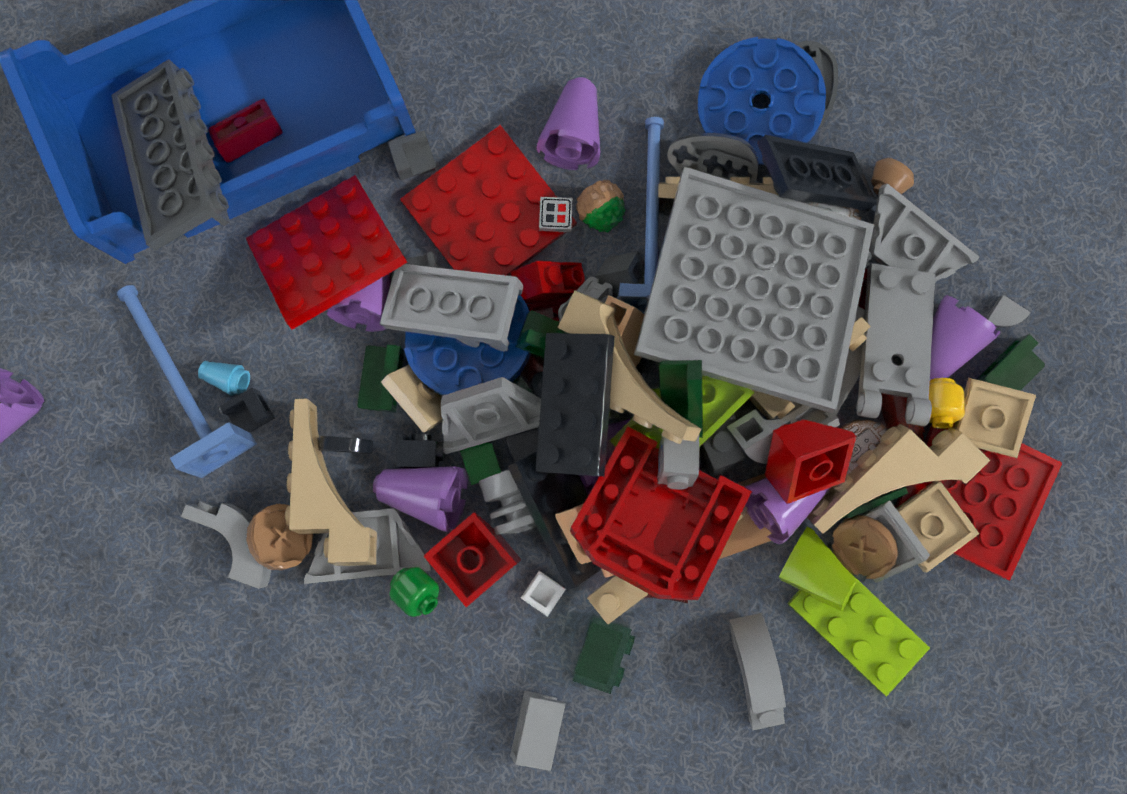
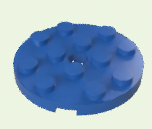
M753 37L729 46L711 62L699 86L698 115L704 133H721L744 139L754 148L759 165L765 164L763 163L762 154L757 142L765 134L809 143L818 131L824 115L826 88L820 69L806 51L794 43L780 38L776 40ZM758 94H765L769 97L770 104L768 108H754L752 99Z
M518 295L507 337L509 341L507 351H499L484 342H480L479 346L475 348L460 342L456 338L406 332L404 350L407 361L416 376L428 388L442 396L501 377L513 382L521 374L531 356V353L515 347L529 309L521 295Z

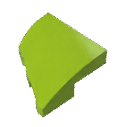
M806 527L779 575L781 581L811 594L812 598L842 612L856 584L854 577L825 545L816 532L809 527Z

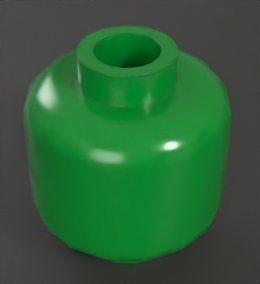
M407 567L399 570L393 576L390 582L389 595L391 600L406 615L410 617H417L422 614L427 615L436 608L440 591L439 585L423 569Z

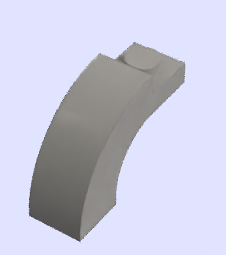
M804 405L781 420H765L755 409L727 426V428L749 458L756 462L767 464L773 430L778 429L780 426L802 419L832 427H837L840 423L834 412L830 413Z
M199 500L198 505L186 504L181 517L215 529L228 541L233 556L228 578L258 589L267 587L271 569H267L257 563L251 555L246 541L247 527L253 517L245 510L231 503H221L218 512V506Z
M762 613L730 619L732 643L743 677L749 722L752 730L785 724L783 708L786 707L781 675L772 640Z

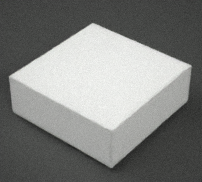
M539 570L521 596V599L548 617L566 588Z

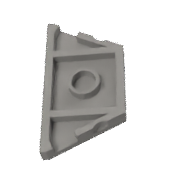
M884 184L879 188L869 252L872 254V258L881 265L935 273L936 283V281L956 273L955 271L961 267L972 264L979 259L977 254L889 184Z
M503 377L443 395L441 399L442 434H444L443 452L449 454L539 427L541 399Z
M397 509L352 512L364 527H369L377 532L376 565L335 566L328 563V558L324 555V540L329 538V533H324L314 552L315 557L309 572L305 575L304 584L393 575L407 567H419L424 571H430L432 566L424 558L425 553Z

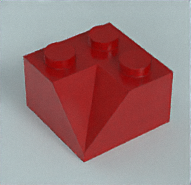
M804 419L791 424H784L778 429L773 430L765 477L786 504L845 482L857 436L852 431Z
M475 512L424 555V558L465 607L473 603L522 560L502 535H496L494 528Z

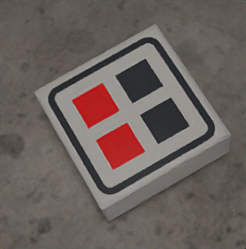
M540 197L539 231L571 232L573 198Z

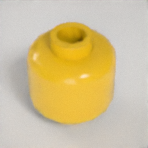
M931 379L929 382V400L932 404V412L929 422L932 423L934 428H950L953 426V422L961 420L965 415L964 390L953 379Z

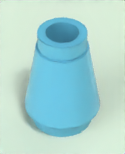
M204 361L198 370V377L230 396L245 392L250 382V373L242 365Z

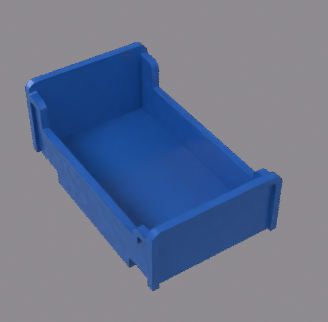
M192 0L68 55H63L53 44L46 40L34 41L15 50L8 48L0 52L1 67L71 229L78 238L124 264L136 260L133 254L145 250L149 246L145 242L111 95L168 59L179 69H186L193 78L194 86L192 87L194 95L201 105L199 113L207 130L209 127L264 98L283 131L281 135L229 163L224 160L215 147L209 131L206 133L208 144L214 152L212 159L215 169L220 174L222 180L219 183L220 188L229 205L227 209L229 220L361 162L358 156L363 152L399 136H408L416 133L401 93L358 0ZM211 218L183 235L190 238L220 223Z

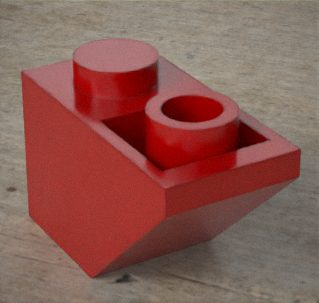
M535 261L511 272V276L517 277L523 284L521 297L525 303H538L572 296L574 290L577 291L585 282L582 264L578 262Z

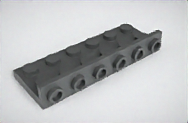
M169 59L111 95L147 246L155 251L211 218L223 226L230 223L227 213L229 205L220 188L219 183L222 180L213 163L214 152L206 138L208 130L199 113L201 105L194 95L192 87L194 86L193 78L186 69H179Z

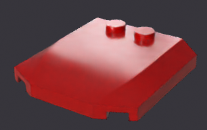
M627 426L605 465V477L599 476L573 522L570 532L593 564L657 599L698 600L752 491L722 475L717 480L700 470L692 487L688 486L686 489L677 490L669 488L666 484H658L659 449L656 448L658 442Z

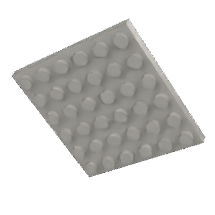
M684 167L677 187L634 355L657 362L665 360H702V375L826 412H834L837 410L874 224L792 199L782 198L776 194Z

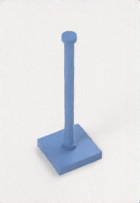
M650 117L645 120V129L648 130L644 284L620 283L617 297L618 300L637 308L643 314H645L647 306L646 296L650 295L658 264L660 130L664 128V120L659 117Z
M134 285L125 286L118 290L117 296L120 301L125 302L200 437V440L170 457L177 470L203 478L257 445L251 433L229 422L215 431H211L138 300L136 287Z

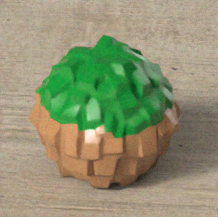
M609 180L598 181L587 187L577 198L576 209L579 213V219L587 224L589 228L609 233L612 228L618 226V223L623 220L625 215L624 195L621 189Z

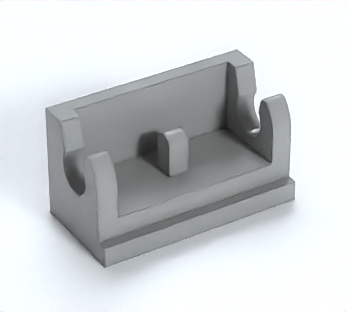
M524 691L510 754L515 765L551 771L565 709L564 702L558 701L556 697Z

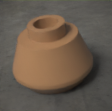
M884 158L878 160L875 163L871 180L874 186L873 191L878 195L879 188L884 184H889L900 194H903L914 185V174L906 165L895 159Z

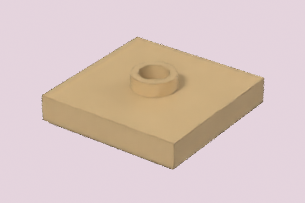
M410 365L388 374L381 381L383 386L422 432H426L442 422V395L428 388L416 376Z
M968 378L964 391L965 415L961 420L955 422L953 429L962 432L977 448L1017 458L1036 395Z
M933 481L896 508L930 554L926 561L918 564L921 570L926 573L979 534L941 481Z

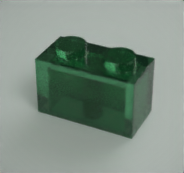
M593 614L572 675V680L611 694L613 686L619 687L625 668L620 667L623 655H630L635 636L630 635L631 627L616 621L607 624L601 616Z

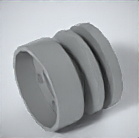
M510 470L479 481L485 502L501 501L502 504L501 508L490 514V518L494 519L505 515L508 522L494 527L496 535L517 534L537 527Z

